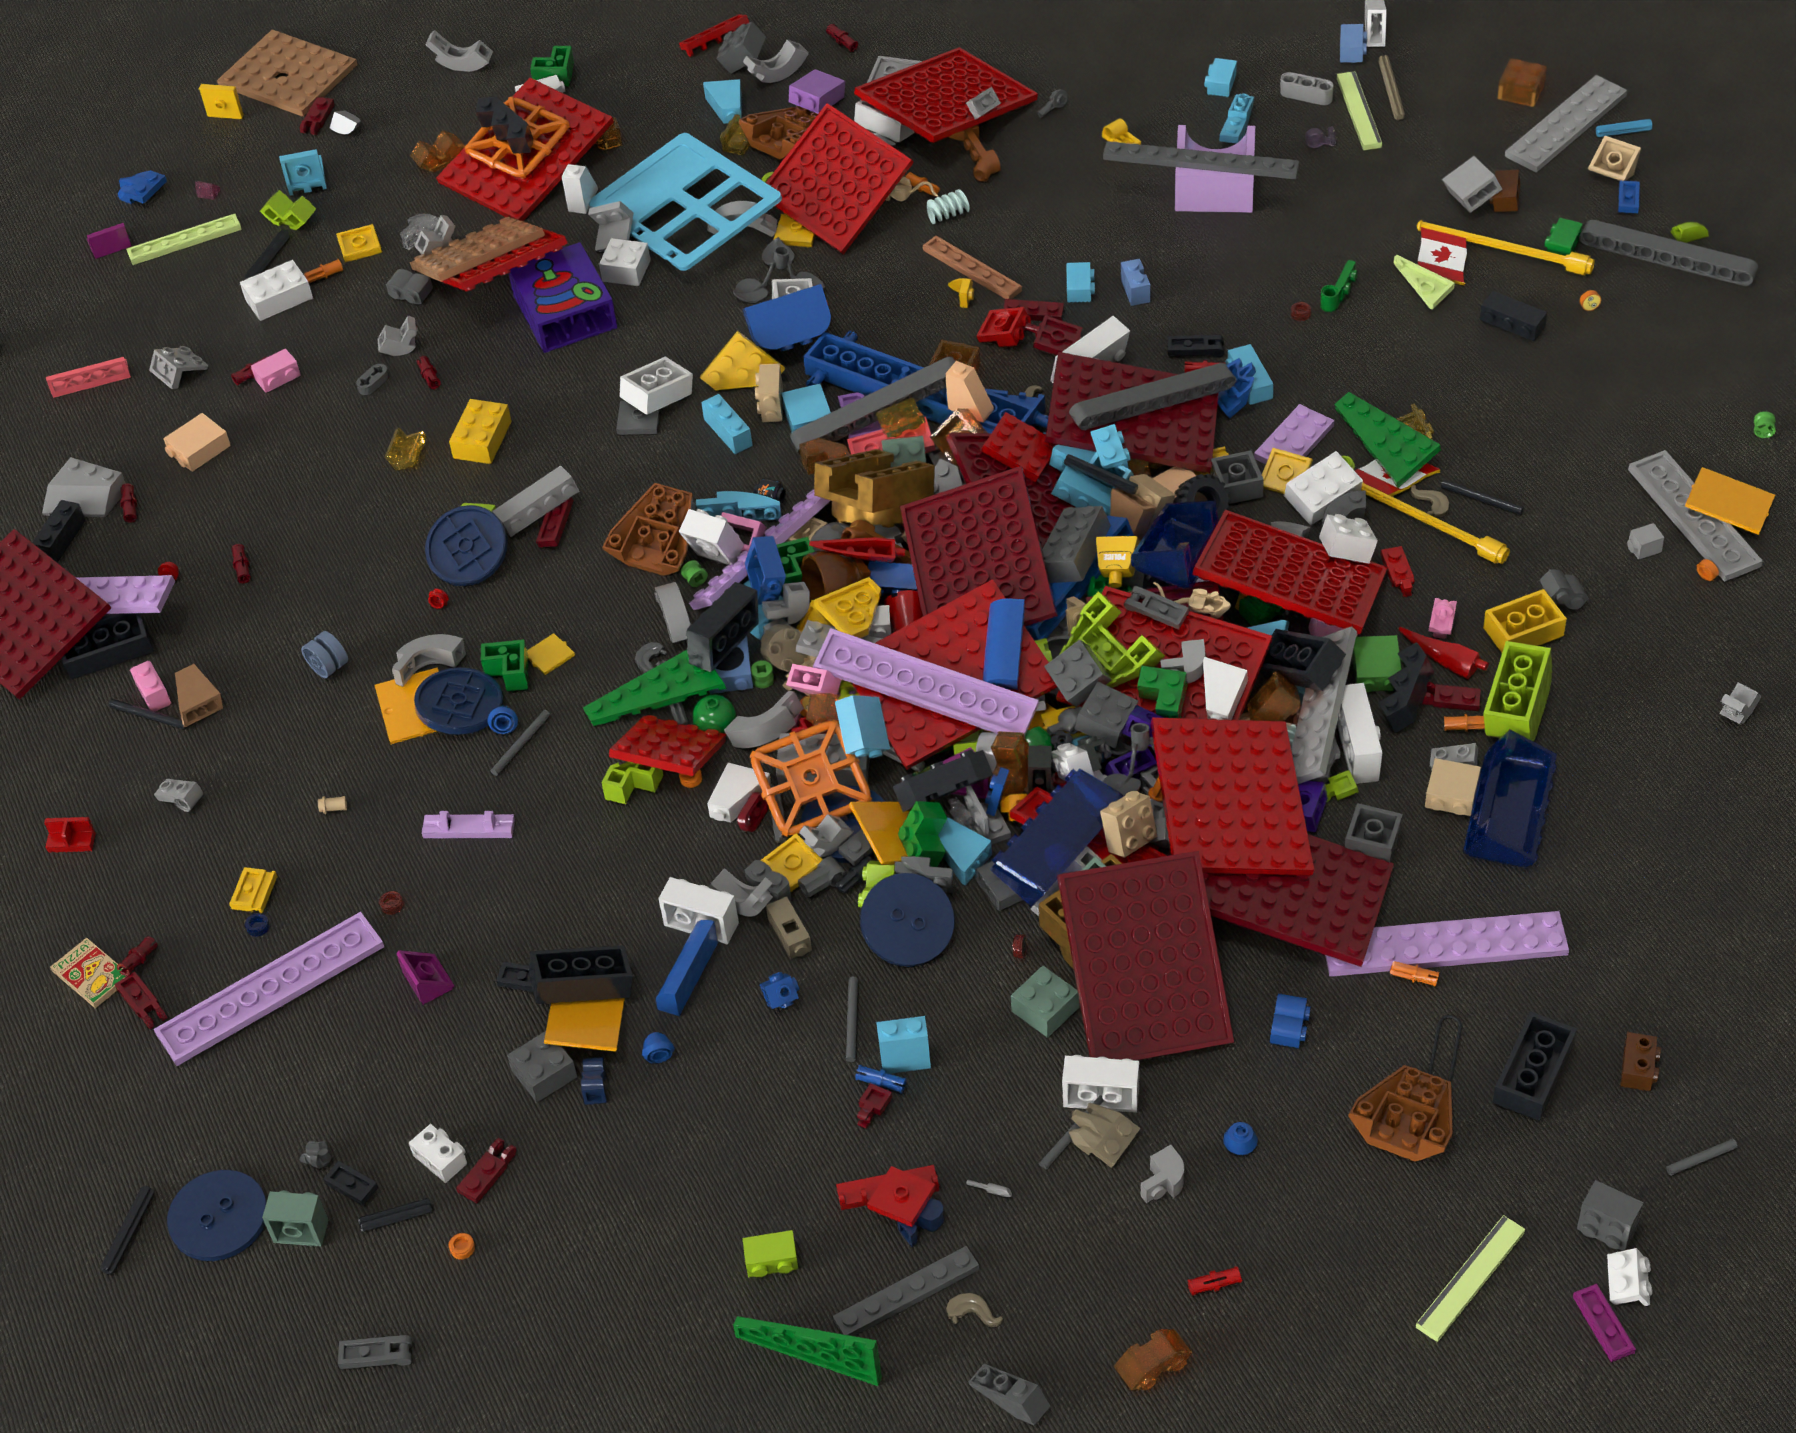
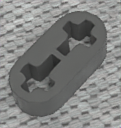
M375 364L356 381L359 393L369 395L377 390L389 378L387 367L384 364Z

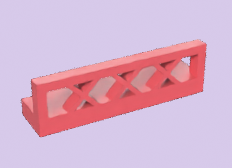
M120 357L48 376L46 381L53 398L131 378L126 359Z

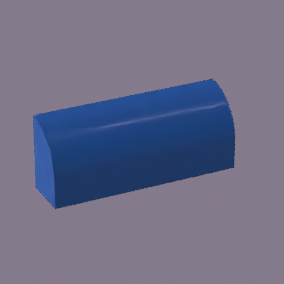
M999 599L990 604L982 681L1005 689L1018 690L1025 599Z
M700 920L694 926L656 997L658 1010L680 1016L718 944L714 921Z

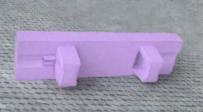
M440 811V815L424 816L423 838L513 837L514 814L494 815L493 811H484V815H450L449 811Z

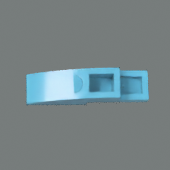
M1248 94L1235 95L1228 110V118L1220 133L1219 141L1237 144L1244 137L1254 103L1253 96Z
M722 491L717 492V498L696 499L697 509H701L713 517L716 515L721 516L722 512L756 521L775 520L782 517L780 502L759 494Z

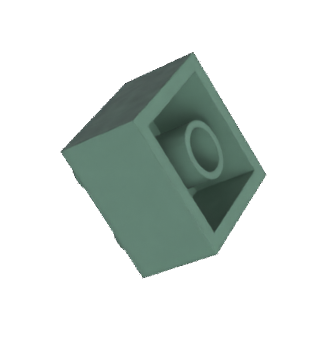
M923 435L881 440L882 451L894 454V462H891V468L916 460L926 463Z
M1042 966L1011 995L1012 1012L1048 1038L1079 1008L1078 990L1045 966Z
M284 1190L279 1192L270 1191L262 1217L273 1243L321 1247L329 1221L319 1195L310 1192L298 1194Z

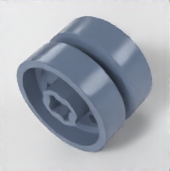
M327 631L321 632L314 638V641H309L301 648L306 662L322 678L329 677L336 669H339L348 662V656L343 646Z

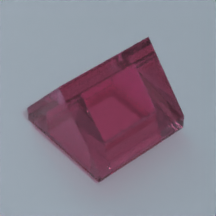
M195 182L197 197L214 200L220 191V186L212 183Z

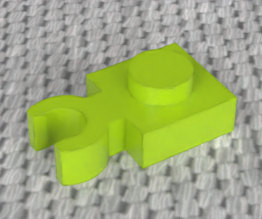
M1350 770L1328 778L1330 784H1325L1327 802L1333 796H1336L1338 801L1359 792Z

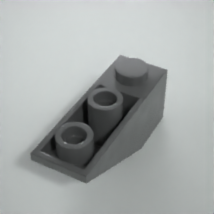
M983 1364L968 1382L970 1386L1008 1413L1032 1425H1035L1050 1407L1037 1384L987 1364Z

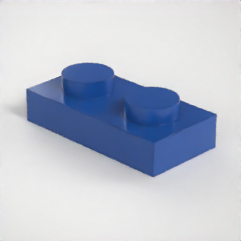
M1620 180L1618 212L1638 213L1640 182Z
M1001 767L998 776L993 775L989 788L993 790L988 791L985 803L988 804L986 814L992 816L996 814L1009 774L1008 769Z

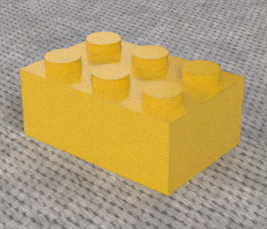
M470 399L449 440L453 459L492 464L512 422L508 404Z
M1542 589L1486 610L1483 628L1502 653L1506 641L1539 646L1563 637L1567 618L1547 592Z

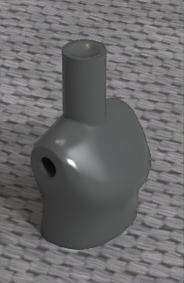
M1078 706L1064 710L1058 716L1059 723L1047 727L1049 735L1052 736L1057 731L1063 730L1070 734L1077 733L1078 730L1074 728L1082 707Z

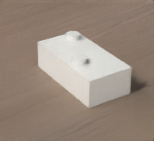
M1112 316L1064 350L1063 353L1111 362L1120 361L1126 354L1125 349L1130 330ZM1057 356L1055 357L1050 380L1052 383L1054 382Z
M1364 683L1345 685L1337 728L1348 770H1350L1356 784L1379 781L1382 750L1379 742L1380 729L1379 726H1375Z

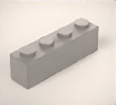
M559 466L492 512L502 522L506 533L512 537L578 493L579 490L572 476L562 466Z

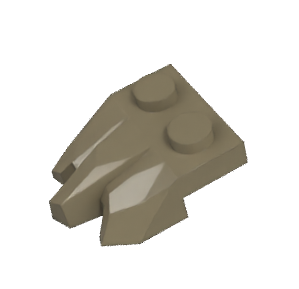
M1088 1103L1087 1111L1089 1114L1074 1110L1071 1119L1080 1128L1069 1131L1073 1144L1087 1155L1092 1152L1112 1168L1140 1128L1120 1112L1097 1104Z

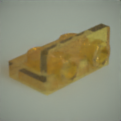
M735 114L733 119L729 121L725 131L721 133L720 142L722 143L723 151L744 155L750 143L739 125L740 115Z

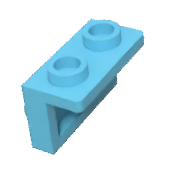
M1115 424L1090 432L1104 470L1122 464L1124 467L1129 468L1127 461L1131 460L1128 449H1123L1122 443H1125L1121 431L1117 432Z

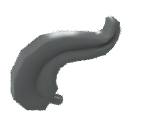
M650 642L636 652L635 662L638 668L646 673L654 668L650 660L658 657L660 654L666 655L667 651L664 650V646L660 643Z

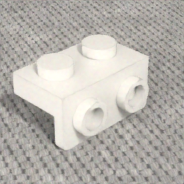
M1637 1248L1607 1254L1610 1301L1614 1305L1639 1300L1644 1306L1650 1305L1652 1287L1648 1280V1272L1651 1271L1648 1258L1644 1257Z

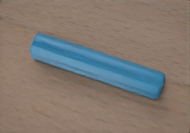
M1651 119L1600 125L1596 127L1597 137L1649 131L1653 125Z

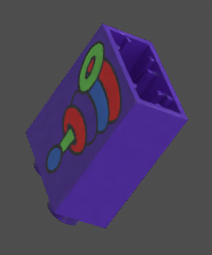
M581 242L563 247V249L557 252L546 253V256L539 260L532 259L524 267L517 268L516 266L510 269L509 278L513 296L543 353L617 328L612 298Z

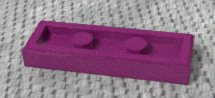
M1597 1284L1573 1293V1299L1611 1362L1635 1353L1636 1348Z

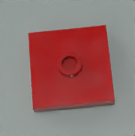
M891 1166L867 1203V1207L869 1210L913 1227L936 1190V1185Z

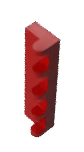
M738 14L680 42L681 50H686L687 55L692 57L694 56L692 49L700 46L703 51L707 50L706 42L716 39L718 44L721 43V35L729 31H736V28L742 24H748L747 15Z
M934 1165L905 1170L907 1173L934 1183L936 1185L934 1192L939 1191V1183ZM885 1175L836 1184L841 1210L866 1206Z

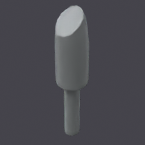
M971 1180L966 1182L967 1185L986 1189L987 1193L1012 1197L1011 1190L1004 1186L988 1183L987 1185Z

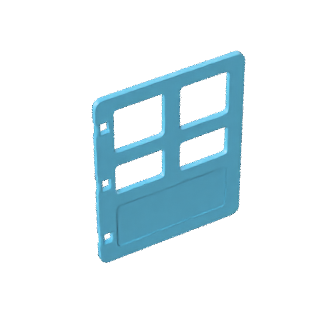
M682 133L592 197L589 206L592 208L621 201L634 213L630 236H633L639 242L648 243L650 250L663 259L668 260L679 270L686 271L782 200V196L779 191L688 133ZM714 169H719L730 177L701 199H696L685 192V190ZM740 185L745 186L763 198L734 221H729L710 208ZM671 201H675L686 209L655 232L641 224ZM695 218L702 219L719 231L689 254H684L665 241ZM641 230L643 233L638 235L637 232ZM673 253L677 255L674 258L670 257Z

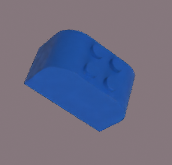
M821 284L742 309L753 342L762 349L775 350L780 348L781 352L794 348L793 344L797 342L800 343V346L813 342V337L819 336L826 331L831 319L830 310Z

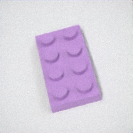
M1299 404L1254 452V458L1266 464L1272 448L1306 457L1334 427V420Z

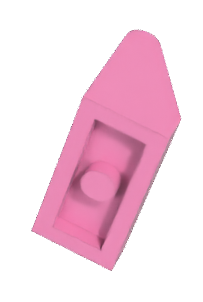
M722 512L721 516L728 520L727 522L730 526L753 532L749 545L744 544L741 552L749 551L753 537L764 536L766 526L760 521Z

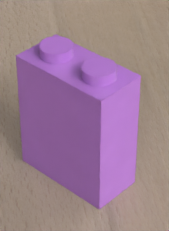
M815 69L789 85V102L819 114L826 103L832 106L844 98L845 81Z

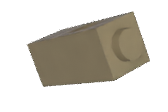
M784 897L766 905L768 920L790 959L803 956L807 952L812 951L810 936L789 899Z

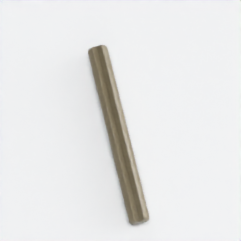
M1387 55L1380 56L1379 65L1394 118L1396 120H1403L1405 112L1389 57Z

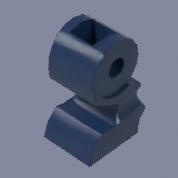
M603 1057L583 1059L581 1091L585 1105L607 1103L603 1082L606 1081Z
M929 1199L913 1227L897 1221L899 1232L911 1247L918 1240L917 1226L933 1232L943 1224V1205L936 1199Z

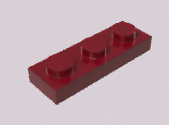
M1005 299L1003 309L1025 307L1027 314L1034 321H1043L1045 315L1061 321L1063 318L1064 303Z
M572 497L546 513L536 539L538 547L558 546L574 502Z

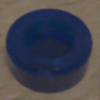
M255 913L246 919L245 928L249 935L258 937L268 931L269 922L264 914Z

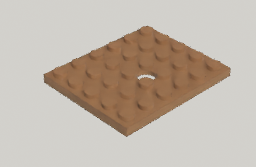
M271 30L217 80V83L223 86H235L239 94L304 117L310 110L316 97H325L358 64L355 58ZM280 73L288 74L287 77L281 76L277 79L275 78Z
M505 217L499 220L500 223L496 225L484 226L483 230L478 233H468L465 235L466 238L462 240L455 239L448 243L449 246L445 248H434L431 250L432 253L427 256L425 254L416 256L414 261L410 262L412 270L441 282L543 237L545 234L540 227L514 218Z

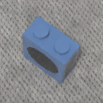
M747 636L715 668L727 689L720 691L718 688L709 690L710 694L753 688Z

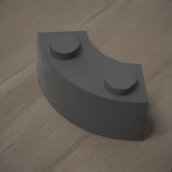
M1352 491L1334 499L1325 510L1322 527L1327 514L1333 516L1340 514L1354 520L1355 518L1364 519L1366 491Z

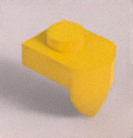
M959 278L948 283L951 289L959 293L960 307L968 308L970 300L974 298L972 279Z

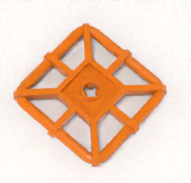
M511 96L504 102L511 110L516 113L517 105L532 112L523 120L528 123L532 133V147L539 150L536 156L524 168L522 156L524 153L513 154L507 140H497L495 135L492 138L481 140L489 130H492V127H481L465 146V152L471 157L488 164L490 168L499 169L523 179L533 171L545 156L551 153V149L570 128L568 120L545 110L540 105L536 106ZM539 117L553 121L540 126L534 124ZM557 130L546 144L536 141L541 134ZM493 146L500 148L492 158L478 152V150ZM508 152L517 157L518 169L500 162Z
M837 720L822 722L797 733L793 731L789 733V736L763 745L750 754L752 768L762 789V798L767 801L776 826L782 832V835L786 837L796 833L800 834L799 832L804 825L813 828L819 826L827 814L843 817L853 813L849 804L829 812L823 799L824 796L839 792L857 799L858 801L856 802L872 801L869 786L859 765L860 759L855 754H846L840 724ZM827 731L820 749L804 754L799 741ZM836 733L847 759L830 765L826 751L833 735ZM793 744L799 757L782 762L765 754ZM760 762L783 770L788 782L771 788ZM851 767L861 792L838 784L834 772ZM811 772L812 775H817L813 782L805 780L807 773ZM791 789L796 802L785 823L774 796ZM817 799L823 815L793 826L801 806Z

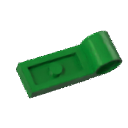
M1347 261L1335 286L1326 285L1321 289L1320 307L1326 312L1337 310L1345 295L1350 293L1351 283L1356 281L1358 270H1355L1356 261Z

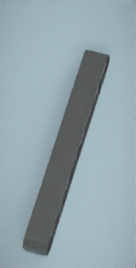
M1588 220L1579 236L1581 243L1586 246L1743 286L1752 284L1758 270V264L1748 258L1597 220Z
M946 357L796 429L791 433L790 438L798 454H810L945 389L946 372L956 362L953 357Z
M1218 363L1078 402L1070 408L1069 414L1081 430H1087L1228 390L1234 386L1237 379L1225 363Z

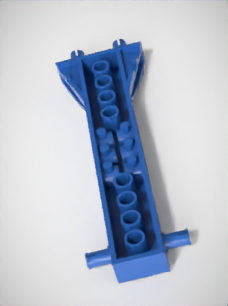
M848 331L843 338L824 332L804 355L805 374L811 376L806 382L807 387L826 381L865 396L924 368L855 343L858 340V336L855 332L851 333V331ZM947 388L902 409L964 433H992L1005 412L1033 427L1038 425L1047 429L1048 416L1044 415L1046 413L1045 395L1039 394L1038 398L1026 397V393L1020 392L1019 396L1008 395V391L985 389L994 410L984 423L949 410Z

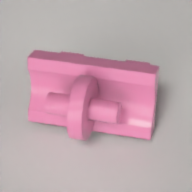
M1435 598L1429 625V631L1433 632V637L1445 639L1447 634L1451 635L1457 601L1448 602L1445 599Z

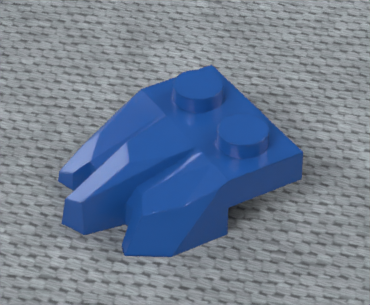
M151 170L135 174L132 177L120 178L119 184L121 189L117 195L124 202L132 204L134 201H138L144 204L167 180L165 175Z
M1240 358L1227 365L1236 377V383L1230 389L1218 393V405L1229 418L1246 405L1254 384L1253 376L1256 373L1254 365L1251 362L1242 367L1243 363Z

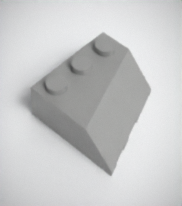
M70 457L48 484L42 511L43 516H50L61 500L79 503L84 517H106L122 497L120 488L123 484H126L122 472Z

